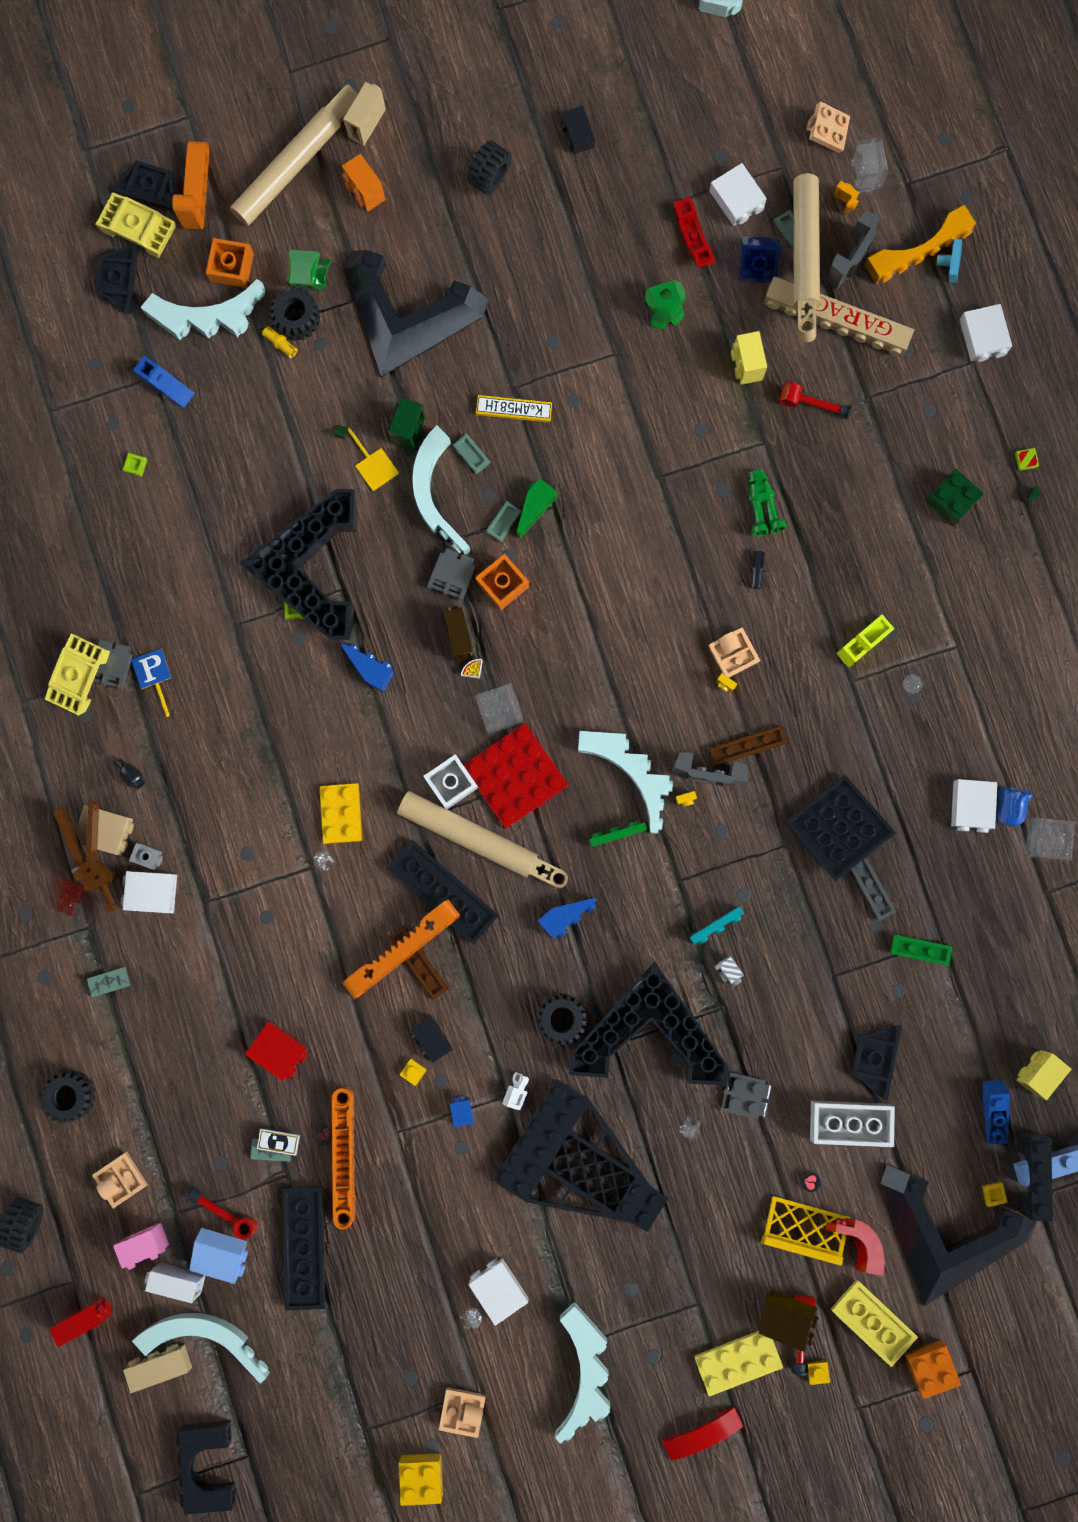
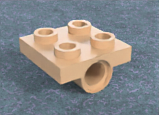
M819 102L816 104L815 113L807 123V130L811 132L809 139L837 153L844 150L850 116L823 102Z
M743 628L730 632L708 645L722 673L728 678L760 662Z
M128 1152L92 1175L98 1184L97 1190L100 1196L108 1200L112 1208H115L148 1185Z
M447 1387L439 1430L478 1438L486 1395Z

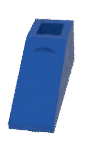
M146 356L142 357L133 370L139 379L182 408L186 407L195 394Z
M342 643L341 646L365 682L384 692L394 675V671L391 669L392 666L385 661L377 662L374 660L375 656L368 652H365V654L359 652V648L351 643L348 645Z
M593 898L552 908L538 922L552 938L557 937L559 939L567 932L565 928L570 923L574 926L582 919L580 915L584 911L589 913L596 907L594 902L597 899Z
M1003 1080L984 1081L982 1100L987 1144H1006L1008 1142L1010 1093Z

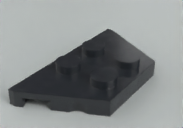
M136 160L129 170L120 175L121 179L114 186L111 184L108 188L111 193L113 192L120 196L174 212L173 196L175 194L173 174L170 170Z
M135 243L131 244L132 246L123 250L120 248L110 254L107 253L99 256L95 284L96 295L128 314L132 313L139 245Z
M901 1025L860 1034L855 1051L851 1074L886 1101H888L902 1030Z

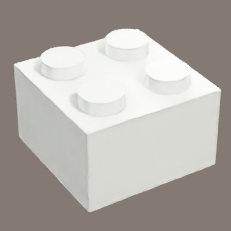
M456 754L424 775V778L446 809H449L478 789V786Z

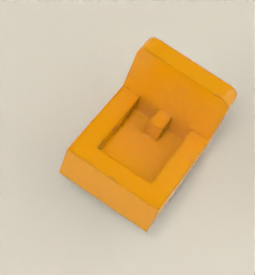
M840 181L834 196L847 203L843 212L846 215L849 210L853 211L859 202L857 197L860 192L855 190L849 183Z

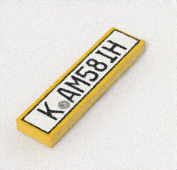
M478 395L476 415L548 423L551 420V402Z

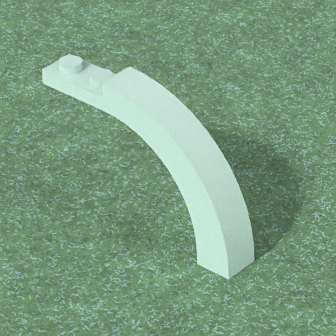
M436 425L423 441L416 456L413 469L414 496L421 516L429 529L434 534L440 529V535L445 540L450 539L453 543L452 547L456 552H462L464 555H467L470 552V546L442 518L431 498L430 483L434 466L445 449L451 445L450 438Z
M201 1313L173 1315L152 1324L132 1341L146 1356L161 1343L176 1337H205L227 1348L260 1384L270 1373L268 1366L254 1356L255 1353L252 1348L244 1345L248 1336L233 1324L212 1315Z

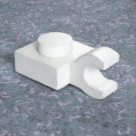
M515 1072L513 1075L514 1086L509 1085L502 1104L521 1110L527 1094L524 1088L529 1078Z

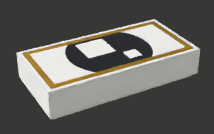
M261 1128L257 1149L296 1156L300 1135Z

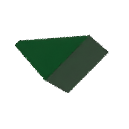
M337 425L333 431V436L346 440L348 427Z
M1037 485L1031 489L1026 503L1034 501L1041 496Z

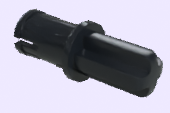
M755 551L753 555L752 568H750L752 572L750 588L762 589V578L765 569H763L765 552Z

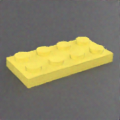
M858 1280L849 1287L831 1308L850 1329L891 1367L918 1338L913 1331Z
M759 1331L694 1355L709 1396L783 1368L773 1339L760 1335Z

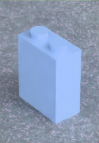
M201 1228L194 1242L189 1271L235 1284L238 1276L242 1277L245 1265H243V1262H245L248 1255V1250H245L247 1241Z

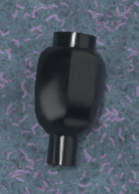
M122 759L116 762V765L120 768V777L127 786L134 787L137 790L145 784L142 773L134 765L126 764Z

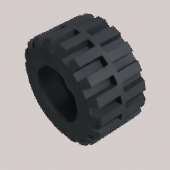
M492 140L487 141L480 147L470 163L467 182L484 194H491L499 187L508 172L511 163V153Z
M290 287L289 291H286V289L282 290L283 293L276 295L277 299H273V306L270 307L271 318L281 335H285L287 339L292 337L294 341H297L298 338L304 340V336L307 335L308 337L312 336L311 332H316V325L319 326L320 313L313 296L306 290L303 292L302 288L295 290L294 287ZM293 308L305 309L304 315L296 321L286 319V315Z
M557 994L548 998L541 1005L537 1018L538 1027L545 1039L554 1044L561 1045L573 1043V1041L580 1038L587 1022L584 1007L574 997L566 994ZM567 1008L573 1014L574 1021L568 1030L559 1031L552 1026L550 1017L555 1009Z
M67 1071L52 1076L49 1081H46L44 1084L46 1087L42 1088L40 1092L43 1094L40 1097V1101L44 1103V1105H41L42 1110H47L44 1114L47 1117L51 1115V1120L53 1121L59 1120L58 1123H68L82 1118L94 1105L92 1101H95L96 1096H93V1093L96 1091L95 1088L90 1086L93 1082L91 1080L87 1081L88 1076L81 1075V1072ZM64 1085L70 1086L76 1093V1103L72 1108L66 1107L60 1100V1091Z
M21 1197L15 1198L6 1209L0 1222V1247L20 1254L23 1253L30 1246L39 1229L43 1215V1206Z

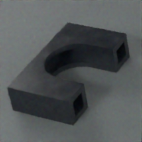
M1017 1132V1152L1025 1156L1030 1178L1028 1192H1018V1210L1032 1221H1053L1051 1138L1038 1132Z
M231 1420L183 1425L179 1432H177L176 1442L177 1445H180V1453H178V1465L181 1466L179 1486L182 1487L183 1491L180 1497V1505L184 1507V1515L232 1511L236 1505L235 1482L221 1484L206 1483L198 1477L194 1468V1459L199 1452L229 1447L232 1442Z

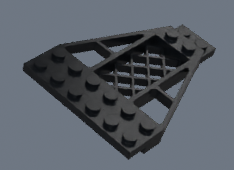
M556 1079L493 1181L527 1203L634 1223L646 1232L649 1231L668 1200L666 1195L650 1185L590 1099L559 1079ZM586 1106L592 1109L605 1128L596 1143L590 1142L572 1130ZM606 1133H609L631 1164V1167L599 1148V1144ZM576 1140L579 1151L567 1153L565 1142ZM579 1141L589 1148L581 1150ZM563 1144L565 1154L556 1155ZM593 1151L595 1161L584 1164L581 1153ZM595 1152L606 1159L597 1161ZM579 1154L581 1165L570 1167L568 1156ZM566 1157L568 1167L557 1170L554 1159ZM551 1162H553L554 1170L549 1167ZM610 1162L612 1172L600 1175L598 1164ZM612 1163L623 1170L614 1171ZM596 1165L598 1175L587 1178L585 1167ZM582 1168L584 1178L573 1181L571 1170ZM569 1171L571 1181L559 1173ZM545 1173L550 1174L568 1187L559 1203L530 1197ZM626 1173L628 1183L617 1185L615 1175ZM629 1174L633 1176V1179H632L631 1182H630ZM613 1176L615 1186L603 1188L601 1178ZM599 1179L601 1189L590 1191L588 1181ZM586 1182L587 1191L576 1184ZM627 1187L624 1194L620 1198L618 1189ZM616 1189L618 1200L606 1202L604 1192ZM574 1190L602 1208L603 1212L566 1205L563 1202L569 1192ZM602 1193L604 1202L593 1196V1194ZM617 1204L614 1209L609 1205Z

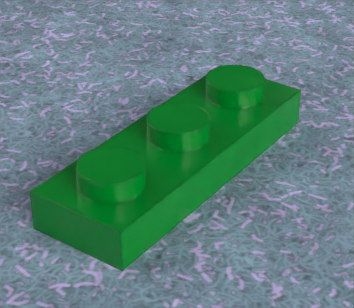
M640 821L629 823V827L625 829L619 826L610 829L611 833L603 835V832L593 834L592 839H589L591 847H595L644 832L647 828L645 823L640 824Z
M893 935L890 954L949 966L952 952L951 946L899 935Z

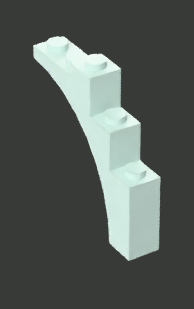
M256 279L245 291L235 298L208 307L180 306L165 301L152 293L141 306V309L145 315L179 340L189 333L191 326L209 339L217 333L220 325L238 338L248 328L249 322L245 316L252 312L257 301L262 300L266 290L263 283Z
M580 731L578 752L606 759L619 767L632 779L646 804L649 817V833L657 834L658 830H662L663 818H659L660 810L663 811L664 799H660V797L668 796V793L672 792L673 781L669 780L670 776L646 774L647 771H650L651 760H647L648 755L625 753L629 749V739H626V734Z
M575 1302L560 1315V1321L569 1332L577 1349L581 1376L574 1405L564 1422L555 1431V1438L560 1444L564 1440L569 1441L579 1426L583 1427L588 1423L590 1416L596 1422L599 1418L601 1420L604 1419L610 1412V1401L597 1388V1386L601 1387L607 1382L609 1376L608 1369L595 1355L596 1353L598 1355L606 1349L607 1338Z

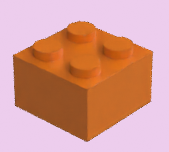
M361 153L342 165L344 171L342 176L346 181L345 186L350 193L353 192L356 195L355 200L361 208L364 207L368 212L385 201L382 183Z
M213 238L206 275L210 282L247 289L254 257L250 244Z
M505 553L475 577L476 583L500 611L530 587L529 581Z
M942 1340L904 1353L918 1393L923 1399L961 1386L949 1350Z

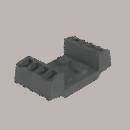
M868 211L864 212L857 221L851 238L858 241L856 249H853L848 259L838 253L835 256L826 281L836 290L839 289L844 281L852 278L870 249L877 234L876 226L880 219L879 215Z
M689 752L679 753L671 770L684 775L687 780L726 787L728 784L743 785L748 781V766L746 764L733 761L730 764L728 775H726L725 771L715 770L713 773L707 772V768L698 766L691 769L694 753Z

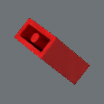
M269 1021L245 1055L284 1082L287 1078L291 1080L297 1072L295 1067L299 1062L302 1064L307 1058L308 1053L306 1051L309 1047L273 1021Z
M102 1296L57 1322L49 1329L57 1347L59 1348L103 1323L112 1315L111 1304Z

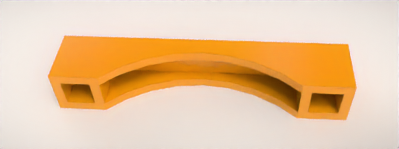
M963 205L947 215L940 231L926 243L907 250L883 249L869 257L864 266L875 284L881 281L884 283L891 279L895 273L901 274L906 271L908 266L913 263L917 265L925 259L924 257L937 254L942 247H950L954 244V239L968 237L972 233L976 222L966 206Z

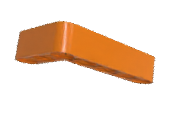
M188 141L184 195L174 194L173 210L184 229L203 230L209 166L208 142Z

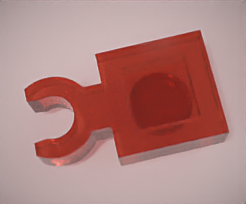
M69 879L65 880L59 896L64 901L58 906V912H62L63 908L67 906V915L74 913L73 904L80 903L85 890L83 884Z

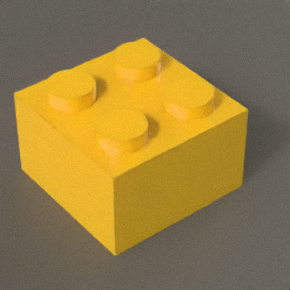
M441 1453L401 1455L399 1461L401 1506L441 1504L443 1497Z

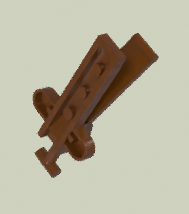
M90 801L87 804L86 854L66 808L53 810L75 864L71 869L74 878L78 882L82 881L86 892L100 888L107 904L105 907L107 912L118 910L119 905L114 903L107 886L112 881L113 875L102 862L97 860L100 803L98 801Z

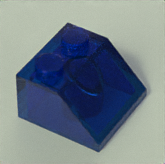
M742 236L739 281L771 283L773 277H777L781 249L779 238Z

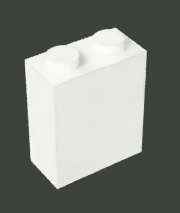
M743 163L712 181L710 185V193L733 226L738 223L743 224L749 219V216L754 213L757 215L765 208L767 198Z
M1001 304L964 312L959 319L971 361L978 360V362H982L992 356H996V358L1003 357L1011 349L1012 343Z
M955 780L953 783L951 827H957V831H969V828L977 829L976 832L988 833L989 830L995 829L997 782Z
M126 871V875L123 877L125 891L121 897L123 910L174 913L177 875Z
M503 1258L499 1260L494 1259L487 1264L488 1268L484 1271L478 1270L473 1273L468 1284L495 1326L526 1305L529 1300Z
M160 1262L147 1273L144 1284H147L145 1291L192 1303L201 1294L206 1275Z

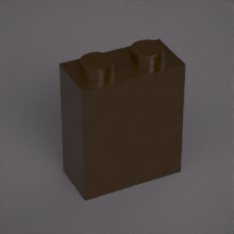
M452 606L447 608V611L443 613L456 662L475 658L462 607Z
M771 1290L765 1300L759 1334L805 1352L808 1345L812 1346L815 1338L812 1330L816 1329L819 1317L816 1316L817 1307Z

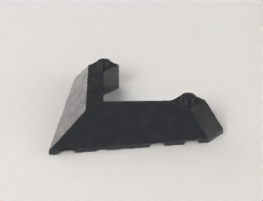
M369 250L351 251L345 266V271L381 378L396 367L399 368L411 361L413 357L419 356L445 341V338L467 328L474 321L482 319L489 304V299L472 286L453 280L446 298L398 318L380 280L386 266L383 255Z
M335 489L327 498L311 507L306 514L298 517L277 533L272 540L267 541L256 549L255 553L239 562V564L330 640L350 639L354 625V605L349 601H331L300 568L338 532H357L358 510L355 489Z
M655 961L570 1054L569 1075L608 1078L610 1057L651 1021L687 1062L686 1083L727 1086L728 1082L727 1063Z
M886 1164L880 1185L886 1197L888 1208L894 1220L923 1306H926L1031 1239L1036 1221H1032L1023 1214L998 1206L992 1225L985 1227L984 1230L976 1234L973 1233L960 1239L959 1242L951 1246L945 1247L923 1203L929 1181L923 1177Z

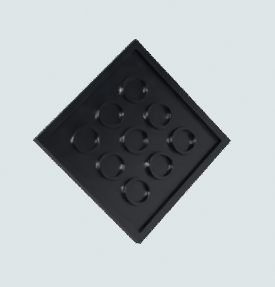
M846 775L842 776L785 821L789 829L834 882H837L896 835L892 827Z

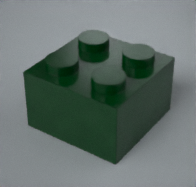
M401 397L400 403L395 405V417L393 420H390L387 431H389V436L394 445L414 451L426 419L423 404Z
M955 468L925 502L954 526L984 493Z

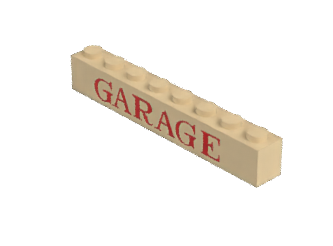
M774 276L763 304H766L771 309L784 311L789 316L795 315L798 317V310L794 307V284ZM820 294V306L816 309V324L821 328L837 331L839 335L853 337L857 342H866L876 349L887 350L894 356L904 355L915 329Z

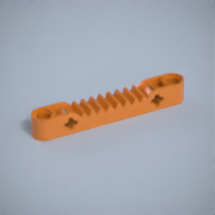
M449 900L444 901L421 920L420 926L415 927L416 931H410V936L403 937L404 941H397L398 946H391L392 950H386V955H380V960H373V964L362 966L343 982V985L354 999L358 998L460 917V914ZM429 922H434V923H435V924L433 925V928H434V929H429V926H430V923H429ZM369 970H373V971H374V972L372 973V976H373V977H369V974H370V971H369Z
M346 1086L340 1087L332 1095L333 1222L337 1228L342 1230L350 1227L355 1220L354 1093ZM340 1092L347 1094V1102L339 1100L338 1095ZM341 1213H346L349 1216L348 1222L341 1221L339 1217Z

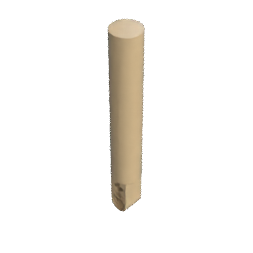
M349 84L344 86L326 107H322L230 206L231 212L244 225L249 226L341 127L345 115L358 95Z
M807 173L797 176L793 181L794 307L798 310L799 338L803 342H811L816 337V309L820 306L819 179L816 175Z
M408 791L399 806L398 815L525 878L530 875L557 889L563 888L567 883V874L563 870L538 859V854L417 794ZM541 866H544V871L547 873H542L541 875H538V870H536V868H541ZM556 874L564 877L562 884L554 883L553 877Z

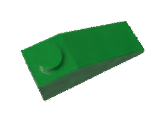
M541 478L537 482L533 481L528 487L529 491L527 492L517 530V537L520 539L557 498V492Z

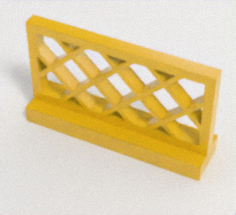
M772 1196L761 1244L842 1266L846 1235L841 1234V1238H839L838 1235L840 1233L833 1232V1235L824 1240L819 1229L824 1227L827 1222L830 1223L836 1218L842 1219L845 1222V1218L850 1217ZM776 1202L783 1203L788 1211L778 1216L775 1211ZM797 1208H802L807 1215L800 1221H797L792 1213ZM820 1213L826 1222L817 1227L811 1217ZM790 1214L795 1224L786 1229L780 1219ZM809 1219L814 1229L805 1234L799 1224ZM776 1221L779 1222L783 1229L778 1235L770 1233L771 1224ZM797 1226L802 1237L793 1240L788 1231ZM817 1232L822 1242L814 1246L811 1245L807 1237ZM836 1237L839 1242L838 1252L830 1250L826 1242Z

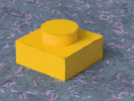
M722 673L716 681L717 687L726 693L728 691L731 693L737 686V683Z
M695 791L675 797L677 805L682 804V807L694 804L693 800L697 799Z
M411 1058L400 1076L416 1086L427 1069Z
M1002 1182L982 1186L986 1206L991 1207L1008 1203Z
M826 1360L806 1362L810 1385L830 1383L828 1362Z

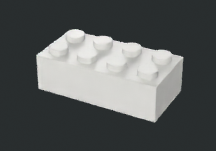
M811 1100L810 1141L814 1144L894 1147L895 1107L891 1104Z

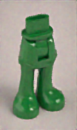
M760 469L749 472V501L752 503L755 516V525L751 528L752 536H765L769 533L761 503H765L770 533L775 534L787 529L786 521L779 519L774 504L775 492L771 489L764 470Z

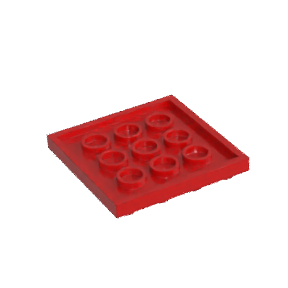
M526 723L463 765L505 829L569 786Z

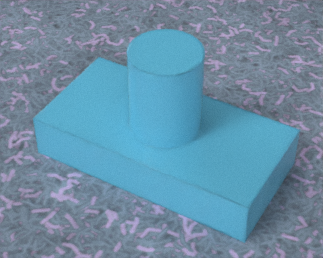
M954 239L952 255H938L937 266L950 267L949 283H957L962 239Z

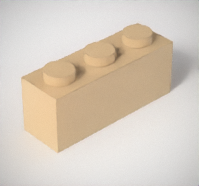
M174 1344L167 1347L166 1351L162 1353L154 1351L147 1355L148 1358L141 1360L138 1357L129 1361V1365L123 1371L130 1393H134L186 1374L192 1368L185 1344L181 1346Z

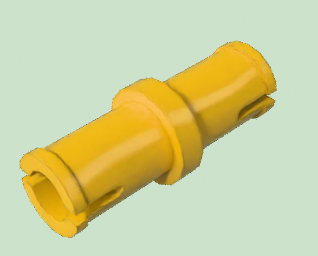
M270 326L263 330L262 335L272 342L276 349L283 351L289 358L296 355L298 349L290 344L284 335H279Z

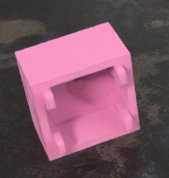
M158 1223L123 1238L113 1247L121 1268L127 1267L130 1270L136 1266L135 1263H139L144 1259L150 1257L151 1260L158 1258V1254L165 1252V1248L169 1243L162 1224Z

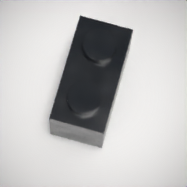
M583 105L562 112L560 126L563 132L566 131V143L568 148L572 149L573 154L594 148L595 138Z
M433 1016L411 1029L413 1032L411 1036L415 1043H420L424 1049L421 1052L427 1061L430 1060L433 1063L453 1050V1047Z

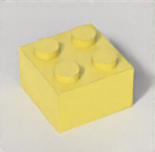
M759 331L737 335L735 343H733L731 358L732 361L736 362L735 376L736 379L740 380V385L762 381L767 370Z
M1040 1050L1032 1055L1030 1064L1020 1070L1016 1081L1034 1096L1047 1100L1071 1071V1068L1053 1053Z

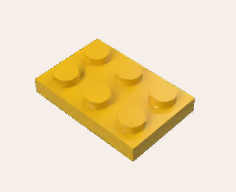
M359 784L320 786L323 844L362 841Z

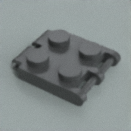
M446 548L445 553H440L427 588L430 590L431 588L443 592L446 596L449 594L459 598V601H463L476 566L473 565L475 559L462 554L459 560L458 552Z
M100 639L98 646L110 651L106 664H100L95 675L102 678V680L94 678L93 681L101 683L102 686L117 687L118 690L122 691L133 656L130 653L131 647L117 643L115 649H113V642Z
M728 1072V1082L726 1088L723 1089L724 1098L719 1111L758 1119L759 1116L765 1117L768 1103L763 1102L762 1098L769 1099L772 1086L765 1084L766 1080ZM732 1077H734L732 1089L729 1090ZM728 1094H729V1095H730V1098H729L728 1108H726L727 1098H728Z

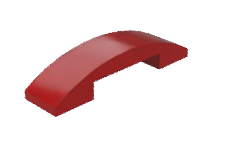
M691 197L673 202L682 236L697 268L716 263L711 247L707 245L698 222L697 211Z
M735 1407L717 1414V1418L683 1434L679 1432L662 1440L670 1460L681 1459L707 1449L741 1429L743 1425Z

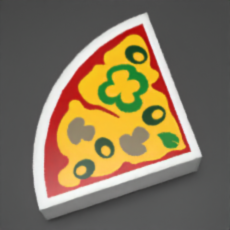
M476 659L467 663L461 672V676L480 679L483 660Z

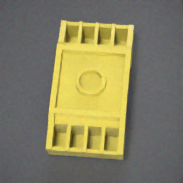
M113 192L95 224L103 233L113 238L115 235H118L142 246L149 255L159 258L176 227L175 221L163 216L158 211Z
M71 633L65 647L62 649L49 681L45 700L78 716L86 712L91 699L87 698L99 665L106 664L110 651Z

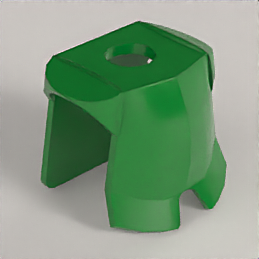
M290 250L287 282L296 288L324 290L326 287L327 271L332 260L324 258L318 263L320 252Z
M673 280L647 289L643 303L644 305L648 304L653 312L650 323L652 326L665 329L668 322H672L676 326L684 317L682 304L685 300V290L680 282Z

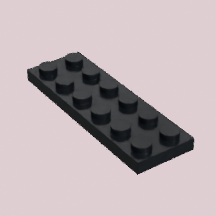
M413 839L387 867L392 874L433 910L444 901L449 900L460 914V917L450 925L473 945L499 917L493 909Z
M323 1186L284 1187L285 1310L325 1309Z

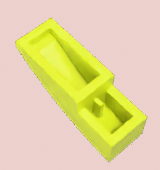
M881 615L836 654L849 668L895 628Z

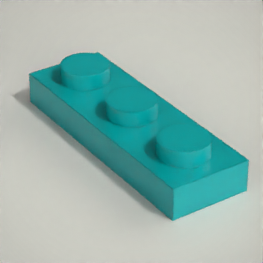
M736 907L691 935L689 939L692 944L698 943V945H701L708 940L707 936L714 932L717 935L725 930L724 925L727 923L734 924L741 920L740 915L744 914L742 909Z

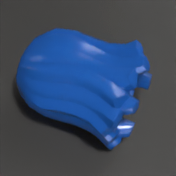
M1004 786L997 790L999 799L996 811L997 819L1003 825L1019 826L1026 818L1028 803L1033 796L1025 789H1022V792L1017 791L1016 787H1008L1007 789Z

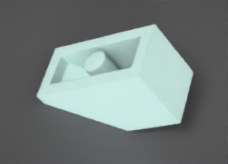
M700 0L699 10L727 17L740 11L743 0Z

